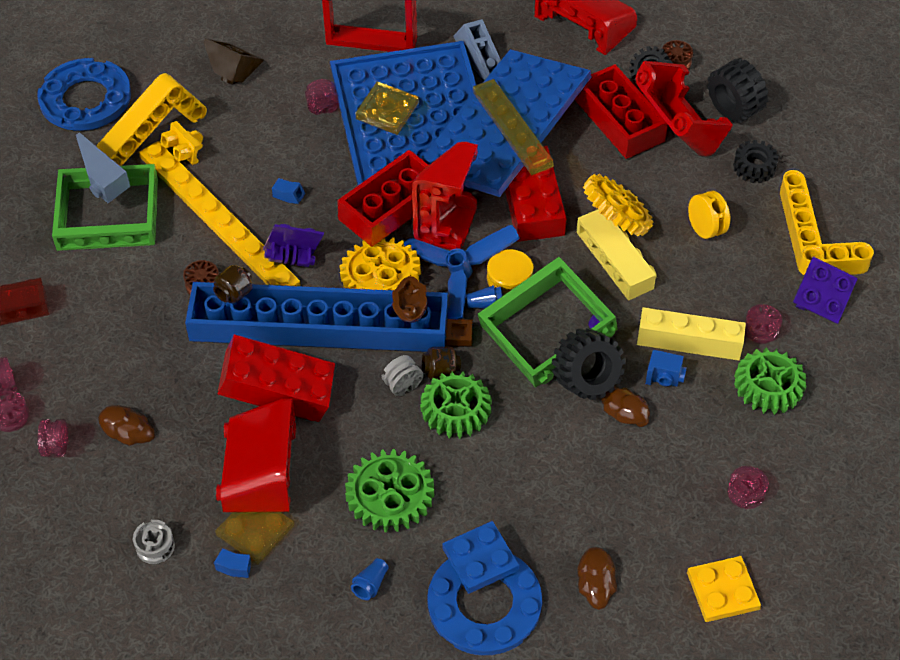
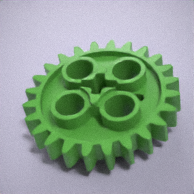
M383 449L381 450L380 457H377L372 452L370 461L362 457L361 466L354 465V473H348V483H345L346 502H349V511H354L355 519L363 517L364 526L372 522L373 530H376L379 525H383L384 532L386 533L389 526H393L395 531L398 532L400 524L409 529L410 520L418 524L419 514L426 516V507H432L434 480L431 479L430 469L425 470L423 461L416 464L415 455L407 459L406 451H403L400 456H396L395 449L391 451L390 455H386ZM386 472L391 473L390 475H383ZM405 486H413V488H410V489H407V488H404V487H405ZM375 492L373 495H367L366 493ZM391 505H396V506H398L397 508H394V509L388 508V507L391 506Z

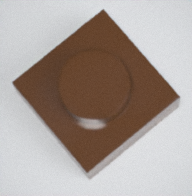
M447 319L446 346H472L473 320Z

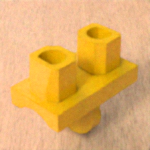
M177 121L170 124V131L161 134L162 146L165 149L174 146L173 155L178 162L187 159L192 165L198 163L197 152L203 147L201 144L203 141L202 134L196 130L186 131Z

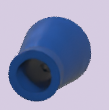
M495 285L466 294L469 309H485L503 296L502 287H495Z
M376 558L368 567L352 579V592L362 600H369L375 597L384 575L389 569L387 563L382 559Z

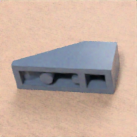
M483 19L463 24L454 35V39L456 42L464 41L471 67L485 81L501 59Z
M79 132L76 134V138L91 184L89 188L95 197H101L109 203L130 187L127 172Z

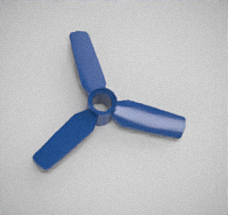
M508 225L470 245L466 251L459 248L448 251L414 238L404 241V247L411 245L412 251H417V257L437 266L448 267L451 276L448 280L447 319H462L467 279L473 272L471 265L481 264L519 240V235L513 225Z

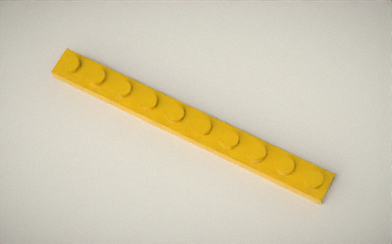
M159 141L139 151L140 158L146 164H155L157 175L267 285L301 286L300 280L283 263L270 262L267 258H264V245L200 181L178 162Z

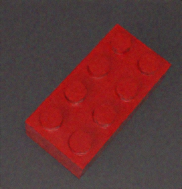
M616 64L591 74V79L575 98V101L625 159L665 142L667 123Z
M540 146L505 190L513 227L519 235L517 242L565 236L566 215L548 146Z
M406 151L338 199V220L373 247L413 217L412 183L415 176L425 169L428 164L412 151Z
M234 334L225 352L217 395L257 406H262L281 398H293L295 416L320 422L329 408L335 363Z

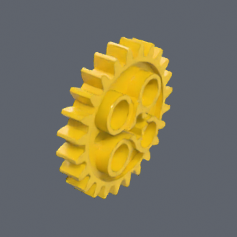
M593 174L584 183V193L588 195L587 199L593 202L592 206L598 208L599 213L606 217V220L613 221L615 226L619 225L624 232L627 230L631 235L634 233L637 236H644L653 226L654 221L651 220L652 216L648 214L649 210L643 207L644 204L638 201L637 196L632 194L630 190H625L622 184L618 185L614 179L610 181L607 176L603 177L600 174Z
M384 238L373 247L362 241V247L354 245L355 252L347 251V257H342L343 264L340 265V277L344 288L395 290L404 278L410 276L415 277L419 281L418 275L421 274L420 258L417 257V251H412L411 245L404 247L403 240L396 244L395 238H392L389 242H386Z

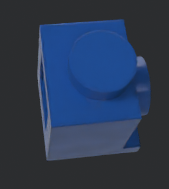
M653 349L645 384L651 385V381H654L662 386L672 385L677 387L678 382L684 383L687 367H682L684 356Z

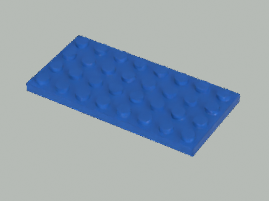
M510 49L421 159L430 165L458 142L477 144L478 154L476 160L471 164L463 186L500 197L591 79V70Z

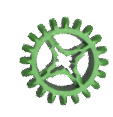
M766 347L763 353L757 349L753 352V355L747 353L744 360L739 362L738 368L735 371L734 385L738 389V397H744V404L752 402L753 410L759 406L762 407L763 414L767 409H771L775 415L778 412V408L785 413L788 407L793 409L797 402H800L806 389V373L802 372V365L796 364V357L789 359L787 352L783 355L779 354L777 348L773 352H769ZM758 371L759 374L756 375V378L751 379L750 375ZM789 382L790 387L786 390H783L782 386H784L785 383Z
M452 371L450 376L446 377L441 373L440 380L433 378L431 385H426L424 393L421 395L420 410L423 414V420L428 422L430 430L437 428L438 435L446 431L448 438L452 436V433H457L460 439L462 432H466V434L471 436L473 429L480 431L481 424L486 425L488 416L491 414L490 405L492 404V399L488 388L483 387L482 380L475 381L473 374L465 377L463 371L460 375H455ZM441 398L443 400L442 407L438 409L435 404ZM474 399L477 405L471 410L469 408L470 401Z

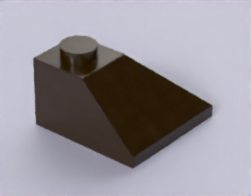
M207 38L204 40L213 72L222 76L221 80L226 83L234 84V81L242 83L264 61V59L228 42Z

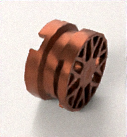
M672 40L663 45L662 49L667 53L672 63L684 64L688 70L690 69L693 49L688 43Z
M198 260L186 267L183 278L188 294L191 295L193 282L214 283V278L219 274L216 265L206 260Z

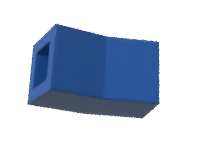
M278 178L272 187L273 197L288 203L299 204L305 195L299 182H289Z
M222 548L214 561V565L217 571L229 576L249 578L251 558L248 554H236Z

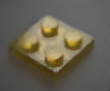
M377 81L356 111V119L398 135L418 105L419 97Z
M232 512L215 530L216 536L241 554L250 555L251 561L259 565L294 527V521L281 512Z

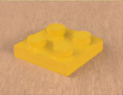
M742 556L688 568L687 574L705 622L760 610L761 604Z

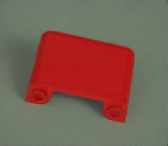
M535 0L534 17L544 21L548 17L553 19L557 14L562 15L589 30L588 39H595L598 43L596 51L604 55L610 52L637 26L636 11L619 0Z
M643 61L636 74V83L673 132L699 156L713 155L733 127V124L727 117H720L718 120L708 118L707 121L699 117L684 98L690 89L684 83L685 75H688L690 72L684 64Z
M469 142L456 143L415 176L412 183L413 235L415 239L444 249H462L477 210L476 198L470 192L463 191V185L471 164L476 160L478 154L477 144Z
M281 398L231 416L229 422L224 423V438H227L222 482L216 486V500L221 501L223 512H290V497L288 495V488L290 486L289 469L292 440L296 438V422L293 398Z

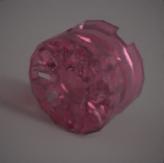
M320 79L311 82L307 86L305 97L307 107L311 113L320 115L321 112H324L326 114L324 108H328V113H332L338 108L339 100L336 86L333 82Z
M759 304L753 306L746 315L745 334L747 338L758 344L773 342L777 339L782 325L781 314L777 309L769 305Z
M7 356L0 358V384L2 386L0 388V396H3L6 391H18L17 387L13 388L16 385V381Z
M15 391L1 392L0 396L4 395L5 398L1 400L0 397V431H17L28 422L27 419L30 416L25 399Z
M42 419L40 421L37 439L40 456L49 457L50 454H55L57 457H64L66 455L68 427L65 419H57L55 422H51L50 419Z
M739 467L731 474L727 489L728 497L733 504L740 508L754 509L760 506L765 499L768 479L756 467Z

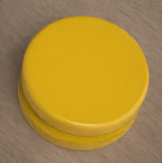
M708 191L691 198L688 206L689 219L693 229L701 238L709 239L727 232L730 226V212L721 194L716 191Z
M502 250L488 261L487 283L489 287L495 285V287L501 286L503 296L533 275L531 259L525 253L518 250Z

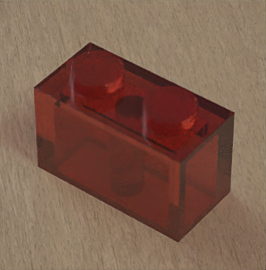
M41 278L0 286V326L49 315L46 291Z

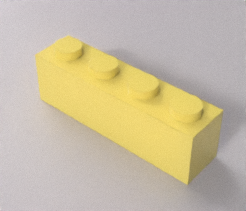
M598 209L578 218L577 234L628 301L654 289L657 277L655 269L643 259L641 251L632 245L626 232L615 226L613 221L606 220V217L600 214Z
M642 308L637 345L740 361L746 323Z

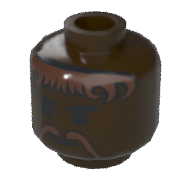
M230 265L214 278V293L222 302L237 303L252 290V276L247 269L237 265Z
M430 347L427 353L422 355V372L426 373L430 380L433 378L440 380L441 373L447 377L450 376L452 371L456 374V371L461 369V358L456 356V352L452 347Z

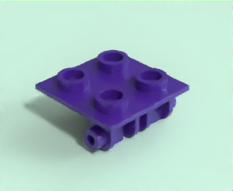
M275 224L263 247L265 251L264 258H267L270 262L282 263L283 261L284 264H287L290 255L291 265H294L296 261L298 266H313L315 263L313 253L324 232L315 231L312 228L301 229L287 224Z
M812 257L792 303L796 304L795 307L804 311L807 309L838 324L858 278L818 258Z

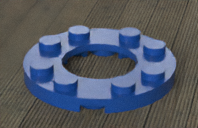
M83 58L66 62L49 72L44 78L45 82L42 87L38 89L37 95L41 112L49 122L63 129L82 131L102 127L118 118L129 105L131 87L126 73L116 64L109 61L105 63L95 62L94 58ZM82 81H95L107 89L105 100L92 109L86 107L85 110H80L77 107H68L63 103L62 99L65 91L70 86Z
M513 555L519 564V571L500 579L510 589L513 597L512 608L507 616L495 623L479 624L467 619L460 612L457 604V593L463 584L449 559L446 560L434 574L428 589V612L438 634L453 644L455 648L475 655L500 654L512 650L523 643V640L537 626L542 608V593L539 582L525 562Z

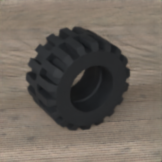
M741 58L734 59L713 71L708 77L707 88L713 105L723 117H727L732 123L745 121L763 110L767 105L766 102H768L766 83L761 77L760 72L756 70L753 64L750 65L747 60H742Z
M582 328L576 329V334L573 332L566 334L567 339L559 341L561 346L559 349L555 348L554 354H556V358L552 359V365L556 366L552 371L557 376L556 380L558 383L583 399L596 400L597 396L603 398L606 396L605 392L611 393L614 391L613 386L615 384L619 385L621 382L619 376L620 374L624 375L625 371L622 368V365L625 364V358L621 356L623 351L617 346L618 343L610 337L586 328V330ZM595 352L596 360L593 368L588 373L581 375L583 361L588 355Z

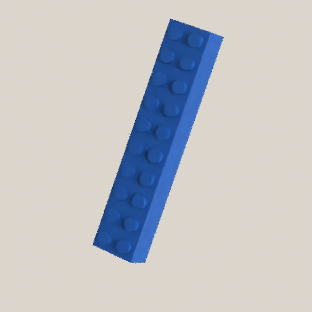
M193 282L185 321L189 341L230 343L235 334L270 345L427 352L430 347H445L448 293L426 292L428 304L424 315L416 322L406 323L397 316L393 309L392 292L394 290L252 284V290L237 303L222 302L215 295L213 290L214 283Z

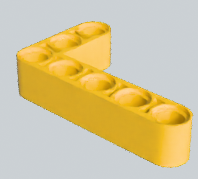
M163 73L153 81L96 147L119 166H122L173 108H176L193 123L198 122L199 118L203 119L205 117L207 108L172 76Z
M797 170L787 171L783 176L780 196L799 272L805 275L812 257L818 258L850 275L867 272L874 254L873 248L864 242L822 244L805 177Z

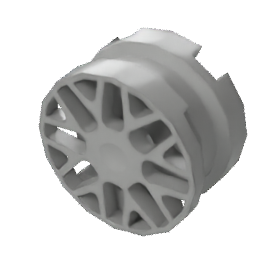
M408 355L392 360L384 369L385 375H382V380L390 387L395 396H403L406 391L410 392L409 386H411L412 390L415 389L423 379L422 370L415 365L414 360Z
M151 520V522L146 524L143 522L136 528L133 534V543L137 555L146 563L158 564L164 562L174 551L175 542L171 529L163 521Z

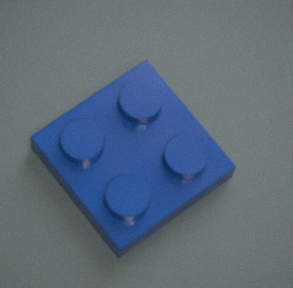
M493 521L442 543L443 551L468 594L519 571L518 562Z

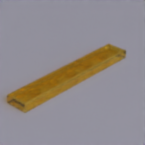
M492 79L474 86V95L529 173L534 175L554 167L553 159L497 82Z

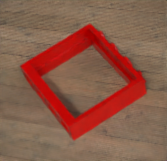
M322 0L326 45L387 52L415 48L417 42L416 0H405L406 32L334 24L333 1Z

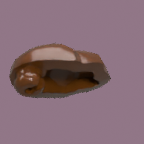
M408 276L404 278L392 292L393 309L397 316L406 323L418 321L424 315L428 304L426 285L421 284L415 277Z
M614 387L615 390L611 393L605 392L606 396L601 398L603 409L608 415L621 423L636 424L638 427H644L649 423L650 409L642 396L635 395L626 387Z
M111 405L104 408L99 414V424L103 431L110 438L116 439L123 444L131 446L136 443H147L155 437L154 429L149 424L147 417L134 412L130 407Z
M592 547L580 559L577 570L579 577L578 588L579 593L586 597L589 604L593 608L600 610L606 607L611 596L617 591L616 570L611 557L605 550L599 547Z

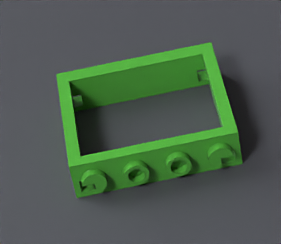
M155 164L120 166L127 172L130 186L149 185L147 223L66 228L69 189L89 188L91 184L86 168L58 169L52 232L56 250L155 245L158 176Z
M560 257L478 313L481 327L535 388L541 384L548 383L553 378L552 369L556 368V366L552 365V359L556 358V354L533 369L496 327L560 281L600 321L591 329L610 338L618 330L616 316Z

